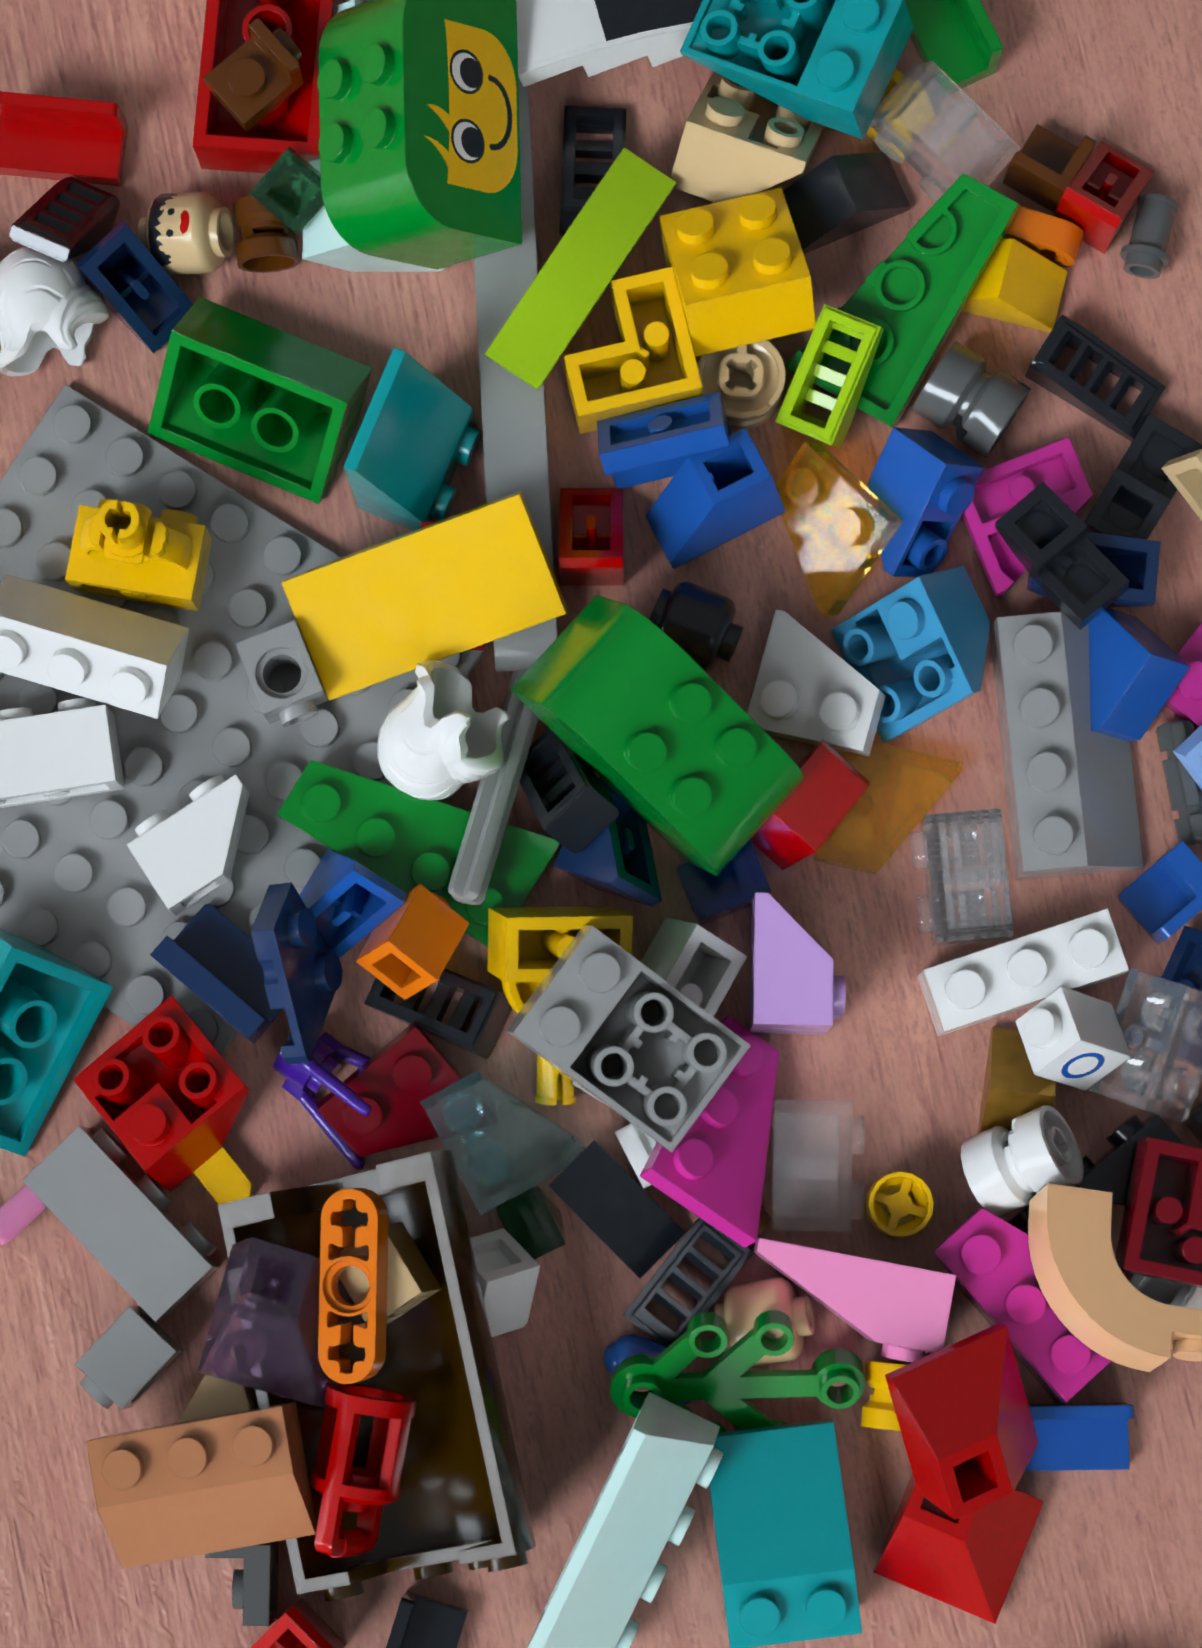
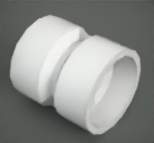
M1050 1105L1041 1106L1012 1119V1131L1007 1130L1003 1126H995L965 1139L961 1145V1161L969 1187L979 1204L997 1217H1002L1028 1206L1029 1200L1048 1183L1073 1187L1080 1184L1083 1179L1084 1166L1075 1136L1061 1114Z

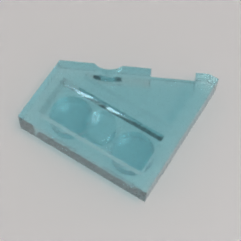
M479 1071L473 1072L420 1101L445 1150H452L456 1171L480 1215L566 1169L586 1149L578 1137Z

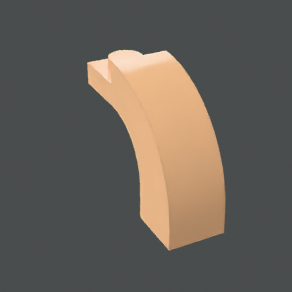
M1048 1183L1029 1200L1028 1244L1035 1277L1050 1308L1076 1338L1099 1355L1117 1364L1146 1372H1151L1171 1358V1349H1173L1174 1358L1184 1361H1202V1309L1164 1304L1149 1298L1128 1281L1118 1266L1111 1243L1113 1192Z

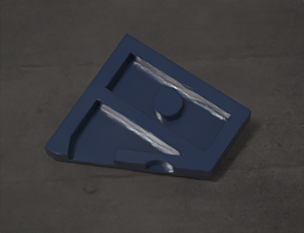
M293 883L272 884L268 886L251 929V935L258 962L263 968L264 986L270 1009L285 1008L291 1030L288 1040L280 1046L282 1057L286 1064L310 1063L335 992L341 986L343 970L339 957L331 951L316 925L313 912L306 908Z

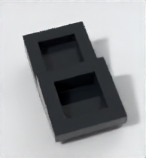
M1149 414L1084 523L1103 534L1147 540L1177 491V488L1161 468L1171 459L1202 449V444Z
M1042 482L995 523V528L1038 585L1074 625L1081 630L1126 592L1130 581L1085 536L1088 526Z
M595 1140L548 1185L639 1278L685 1234L671 1217Z

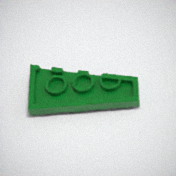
M963 173L907 233V237L885 261L882 260L865 278L866 281L841 308H837L884 328L857 405L858 409L891 428L897 426L1021 207L1020 204ZM832 329L829 341L856 352L861 342L860 339ZM806 346L802 350H798L784 366L796 372ZM824 353L821 362L822 366L847 375L851 366L850 363ZM817 377L814 384L838 397L841 387Z
M310 760L276 816L327 848L357 861L405 893L422 884L430 892L440 895L449 903L451 909L469 922L464 933L488 947V908L521 907L560 845L555 839L507 824L485 899L480 905H469L455 901L448 892V885L471 813L469 811L436 800H420L399 791L396 787Z

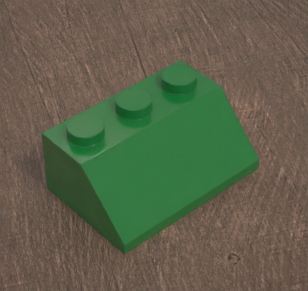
M199 297L171 331L147 433L320 504L359 419L373 368Z

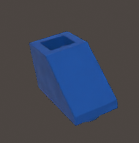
M893 427L867 483L883 568L891 576L919 577L934 573L947 554L948 542L962 513L969 507L974 498V488L984 469L978 462L933 431Z
M743 428L729 435V446L690 455L645 516L670 565L675 569L786 511L768 468L746 428Z

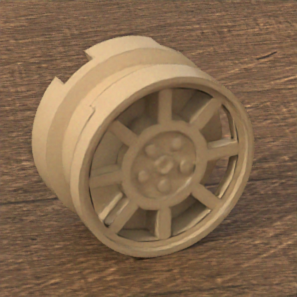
M765 340L701 356L698 371L703 387L702 395L720 391L731 429H751L763 424L773 416L782 400L785 385L784 362L773 344Z

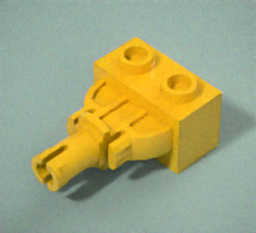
M100 499L98 507L79 505L65 580L75 592L199 612L213 538L205 525L198 524L199 517L191 513L165 509L161 510L160 518L152 517V511L143 504Z
M614 906L488 908L487 971L502 981L503 991L508 1003L518 1014L584 925L594 926L632 955L633 915ZM537 1054L535 1103L557 1105V1100H561L562 1105L576 1103V1095H574L575 1086L572 1085L573 1080Z

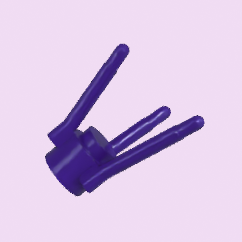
M325 1031L318 1038L310 1063L286 1064L280 1052L273 1064V1068L286 1078L282 1088L300 1101L355 1169L360 1170L365 1165L363 1158L356 1155L317 1111L316 1104L318 1101L309 1089L318 1095L327 1088L358 1113L368 1116L372 1111L371 1106L336 1077L341 1064L334 1057L358 1068L371 1057L343 1045Z

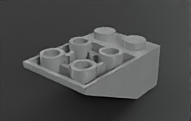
M587 925L581 928L506 1029L508 1033L670 1152L674 1151L751 1046L594 926Z

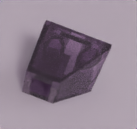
M253 1237L233 1244L197 1372L318 1408H324L326 1385L330 1384L332 1379L324 1373L318 1358L320 1259ZM339 1279L338 1290L340 1295L346 1302L352 1304L351 1297ZM338 1315V1324H346L348 1317Z

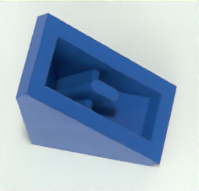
M1106 608L1089 622L1091 731L1129 742L1141 740L1190 668L1179 655L1139 618L1110 608Z
M327 849L300 893L306 908L313 912L316 925L328 946L339 958L405 903L407 893L357 861L330 849Z

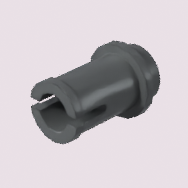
M1146 193L1143 194V197L1139 196L1138 209L1130 242L1122 247L1120 256L1125 261L1123 269L1127 273L1140 278L1155 279L1160 277L1161 270L1167 268L1170 264V256L1166 253L1174 215L1178 210V203L1164 195Z

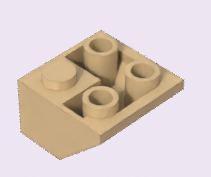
M713 71L686 120L670 178L677 182L674 186L675 189L715 203L759 193L803 173L825 126L809 121Z

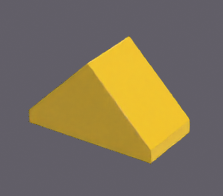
M1014 238L1002 239L962 311L1050 333L1055 325L1068 271Z

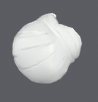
M24 246L14 250L1 261V373L11 377L31 374L39 368L45 354L52 348L59 349L69 365H83V361L86 359V347L92 338L93 324L99 325L109 318V313L98 294L89 285H85L84 277L76 266L77 261L73 258L66 262H61Z
M429 659L417 663L415 673L419 678L416 680L418 686L389 710L379 730L377 754L381 771L386 779L399 791L420 800H439L451 796L465 783L481 780L488 775H493L502 766L504 758L501 730L502 725L510 719V714L498 707L484 713L476 712L472 705L473 688L463 672L451 664Z

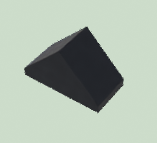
M886 151L832 155L783 190L803 254L910 210L911 207Z

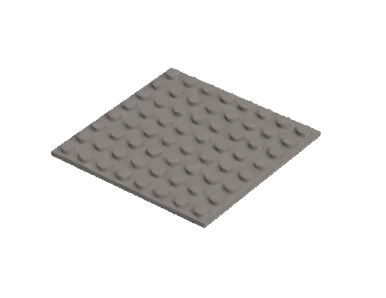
M65 384L0 481V583L9 574L189 628L180 682L158 719L96 701L97 706L106 705L115 715L125 789L0 808V929L26 938L111 984L113 989L103 1007L133 1026H136L172 995L223 1056L238 1031L150 954L166 936L174 940L205 904L214 906L252 939L251 929L269 885L292 882L300 895L329 848L276 816L277 812L310 760L395 787L384 776L378 761L377 742L379 730L389 710L418 686L416 680L419 678L415 673L416 669L316 705L319 713L304 722L288 727H283L281 720L269 724L261 711L235 643L292 620L296 621L281 582L285 578L341 557ZM100 499H110L143 504L152 511V517L160 518L161 510L165 509L183 511L198 516V524L205 525L213 538L199 612L75 592L65 580L79 505L98 507ZM484 647V651L466 650L439 661L457 667L468 678L486 649ZM289 663L275 667L268 678L269 689L278 693L293 690L301 679V669ZM0 672V711L27 707L33 709V715L58 712L57 704L59 702L85 698ZM236 774L250 794L231 879L228 883L176 916L167 909L126 844L139 837L135 832V828L152 815L166 809L173 815L192 803L193 801L189 794L203 782L217 775H222L226 781Z

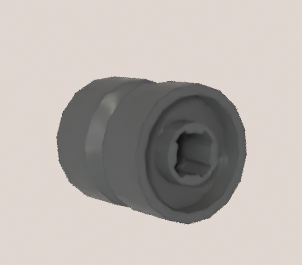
M956 341L930 376L919 394L912 411L940 429L951 424L957 427V440L987 458L1018 413L1031 388L1003 370L994 374L986 372V359Z

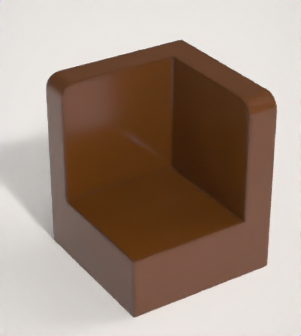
M1037 124L1021 151H1017L1010 161L1003 183L1055 213L1064 191L1091 155L1097 141L1085 135L1080 145L1076 147Z

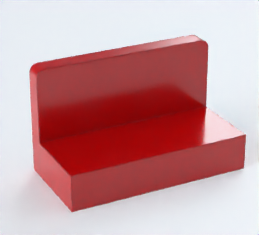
M0 91V175L51 180L73 177L85 183L121 186L128 125L119 105L105 101Z

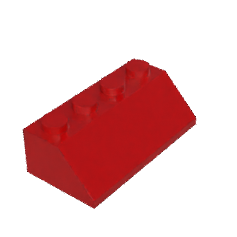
M207 0L192 145L201 169L264 174L320 159L319 90L317 85L319 45L324 28L333 17L334 0ZM256 18H259L271 32L277 27L282 28L297 45L303 55L297 62L300 66L304 84L246 132L206 87L203 77L251 38L248 25Z

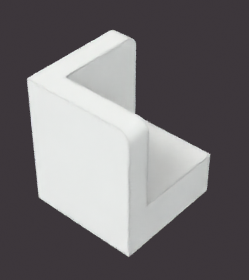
M504 1228L472 1237L471 1243L491 1336L495 1337L523 1328L529 1319L540 1265Z

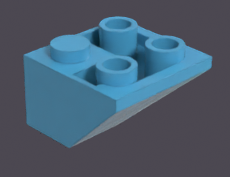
M964 565L919 576L831 629L845 661L886 695L877 726V731L883 743L896 739L981 690L990 620Z

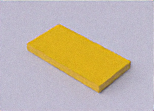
M522 490L290 576L281 582L329 701L416 669L417 663L423 660H442L565 615L568 611Z

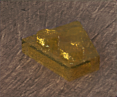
M805 441L775 486L786 511L781 514L817 608L825 617L839 615L903 521L819 441Z
M874 741L870 756L840 750L839 754L859 771L870 784L816 851L814 860L876 875L962 771L963 762Z

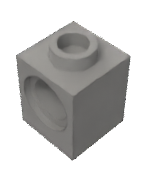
M295 620L235 643L261 711L269 724L281 720L283 727H288L304 722L319 713L316 705L329 701ZM289 663L301 669V679L293 690L278 693L269 689L268 678L275 667Z
M129 1306L75 1365L86 1375L80 1381V1385L95 1401L106 1409H109L115 1403L122 1410L132 1407L179 1357L184 1349L139 1306Z

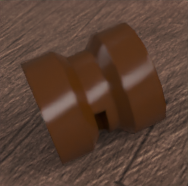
M256 194L240 198L232 204L234 224L241 230L242 239L236 246L239 269L253 273H269L288 270L299 264L298 243L291 237L290 227L296 221L293 198L281 194Z

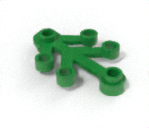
M769 1310L761 1313L755 1319L753 1329L701 1373H681L697 1356L713 1358L720 1355L727 1347V1326L724 1319L713 1312H702L692 1317L688 1323L687 1331L657 1357L648 1354H636L623 1360L611 1376L610 1396L614 1405L621 1412L632 1417H637L649 1392L691 1413L694 1412L681 1400H704L740 1430L787 1425L784 1421L771 1419L747 1399L818 1397L821 1402L831 1408L845 1409L855 1404L865 1390V1377L860 1358L855 1353L840 1348L830 1349L821 1353L809 1370L747 1371L764 1355L780 1356L788 1352L793 1346L792 1321L787 1314L778 1310ZM769 1329H780L784 1332L778 1339H770L763 1335ZM707 1330L718 1334L712 1339H701L697 1336L700 1332ZM836 1382L847 1383L843 1386H831ZM642 1387L651 1389L645 1392L634 1391ZM710 1421L720 1426L718 1433L727 1432L721 1424L714 1421Z

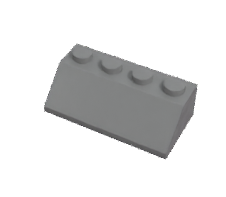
M1063 612L997 617L989 632L1015 880L1142 869L1143 858L1130 742L1091 731L1089 623L1079 630Z

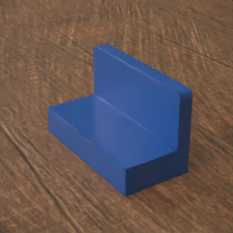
M720 391L597 421L599 457L605 476L612 474L617 488H627L672 477L690 455L729 446V435L732 434Z
M1128 1403L1028 1404L1039 1444L1025 1471L1130 1470L1128 1419H1134V1405Z

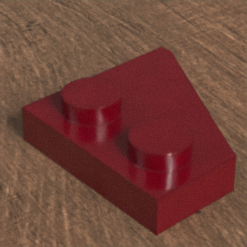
M415 1021L343 1081L344 1084L371 1106L372 1111L368 1116L361 1115L332 1092L316 1104L317 1111L358 1157L485 1126L496 1119L494 1111Z

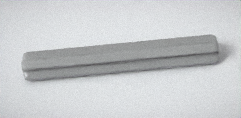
M518 670L512 674L502 710L510 714V719L502 725L501 730L504 763L493 775H488L480 780L448 885V892L452 895V898L463 904L480 905L485 899L538 722V717L510 690L527 670Z

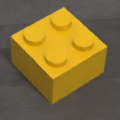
M781 187L659 216L666 268L673 266L695 357L814 329L816 321L811 275Z

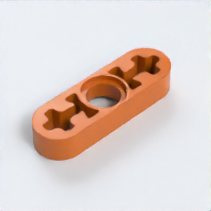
M366 1188L343 1189L335 1192L327 1199L321 1213L318 1358L324 1373L333 1381L341 1384H353L374 1377L382 1368L386 1357L389 1217L383 1199L374 1191ZM354 1200H356L357 1211L367 1213L368 1223L366 1226L357 1227L355 1232V1248L368 1246L369 1256L358 1254L340 1257V1247H352L354 1243L353 1227L342 1223V1212L352 1210ZM349 1266L360 1268L366 1274L369 1281L368 1294L358 1305L346 1302L338 1290L339 1277L343 1270ZM367 1314V1323L353 1325L354 1345L365 1348V1360L354 1362L353 1370H351L350 1359L340 1357L339 1347L340 1345L350 1343L352 1338V1322L339 1325L338 1315L350 1317Z

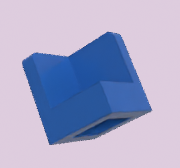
M1183 840L1118 896L1122 905L1157 945L1167 940L1202 910V862Z

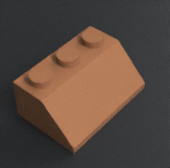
M296 1401L106 1435L86 1441L96 1508L122 1569L316 1534L317 1524Z

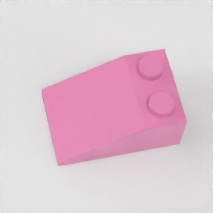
M757 1238V1242L754 1243V1254L867 1340L883 1343L881 1356L912 1363L925 1357L926 1352L934 1353L944 1348L956 1275Z

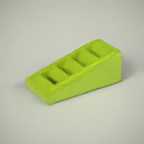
M824 304L775 422L841 449L852 423L884 328ZM832 329L860 339L861 342L857 352L829 341ZM824 353L850 363L851 366L847 375L822 366L821 362ZM816 377L841 387L837 399L812 389ZM808 402L832 411L827 423L804 413Z

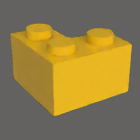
M673 266L612 280L611 302L621 342L564 356L565 377L579 434L596 431L597 421L702 396L703 387Z

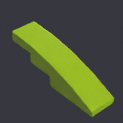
M624 147L486 351L485 357L538 391L604 291L611 284V281L677 182Z

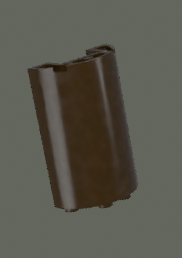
M452 1150L430 1151L376 1165L374 1170L306 1187L267 1192L217 1205L258 1406L262 1408L296 1401L309 1483L311 1471L315 1469L325 1412L324 1396L326 1385L338 1383L324 1373L318 1358L321 1213L327 1199L337 1191L351 1188H366L377 1193L386 1204L389 1217L388 1223L403 1222L442 1288L386 1325V1357L382 1368L374 1377L353 1383L401 1392L417 1400L415 1416L411 1419L402 1470L400 1500L383 1505L377 1541L374 1548L369 1552H363L355 1556L333 1558L328 1554L316 1551L314 1545L315 1535L287 1539L286 1543L297 1594L323 1590L325 1601L344 1599L364 1593L362 1584L364 1580L385 1573L413 1568L415 1580L435 1577L453 1572L452 1561L459 1560L460 1565L468 1564L469 1570L488 1567L489 1572L528 1564L526 1551L534 1548L536 1543ZM354 1200L352 1210L342 1212V1223L351 1225L353 1229L368 1221L367 1213L357 1211L356 1200ZM339 1279L338 1290L340 1295L346 1302L355 1305ZM338 1315L339 1325L352 1322L350 1343L340 1345L339 1355L342 1358L350 1359L351 1370H353L354 1362L365 1360L366 1355L365 1348L354 1345L353 1325L365 1323L361 1315L350 1317ZM361 1415L352 1466L366 1468L374 1416ZM310 1486L316 1524H318L322 1494ZM343 1510L340 1530L355 1529L358 1513Z

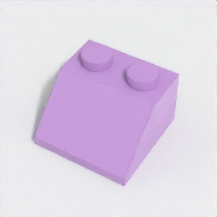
M755 893L751 905L749 1030L752 1033L826 1035L833 1026V1020H841V1015L845 1014V976L833 975V958L769 893Z

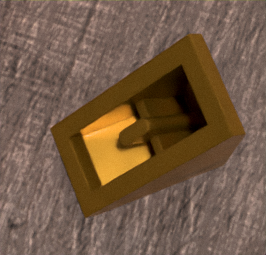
M991 1028L977 1134L995 1126H1003L1007 1130L1012 1131V1119L1041 1106L1050 1105L1053 1107L1055 1081L1034 1075L1020 1033L1017 1030Z

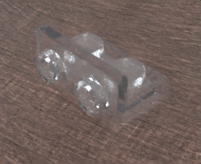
M1130 968L1115 1014L1131 1057L1093 1084L1089 1090L1142 1110L1185 1122L1198 1095L1202 1078V991Z

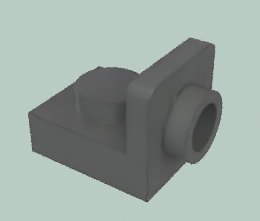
M279 1541L205 1554V1558H244V1569H235L232 1579L233 1609H243V1626H270L277 1620Z

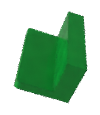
M905 0L914 26L910 38L941 98L997 72L1003 52V45L980 0Z

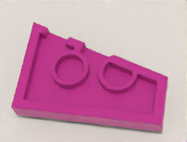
M726 1016L719 1022L751 1046L674 1151L670 1152L656 1142L640 1177L746 1248L757 1242L779 1051L731 1017Z
M980 1208L931 1251L933 1256L949 1274L956 1275V1282L994 1325L1001 1322L1007 1326L1012 1345L1063 1402L1070 1400L1111 1362V1360L1099 1355L1076 1338L1050 1308L1035 1277L1030 1258L1028 1234L987 1210Z

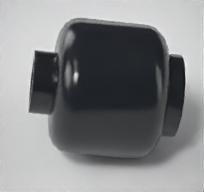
M687 581L676 585L673 591L663 588L649 619L676 642L706 673L713 668L718 658L730 662L744 628L733 623L736 612L733 600Z

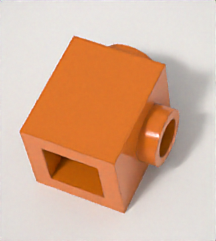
M419 884L407 892L405 903L372 931L356 962L406 1000L438 981L466 931L469 922L451 909L449 903L443 897L430 892L422 884Z

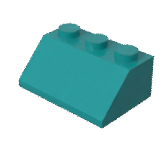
M0 929V1148L25 1157L113 986L38 944L3 929Z

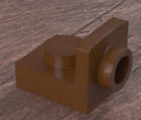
M256 18L248 25L251 38L203 77L206 87L246 132L304 84L300 66L297 62L303 55L297 45L282 28L277 27L271 32L259 18Z

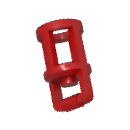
M330 1383L326 1385L324 1396L325 1412L315 1469L311 1471L310 1486L322 1494L314 1545L318 1552L328 1554L333 1558H342L371 1551L377 1541L383 1505L400 1500L402 1470L411 1419L415 1416L417 1400L410 1395L361 1384ZM361 1415L374 1416L366 1468L352 1466ZM343 1510L358 1513L355 1529L340 1530Z

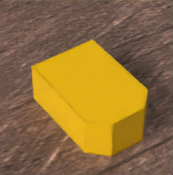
M224 1146L193 1172L218 1204L253 1195L254 1183Z

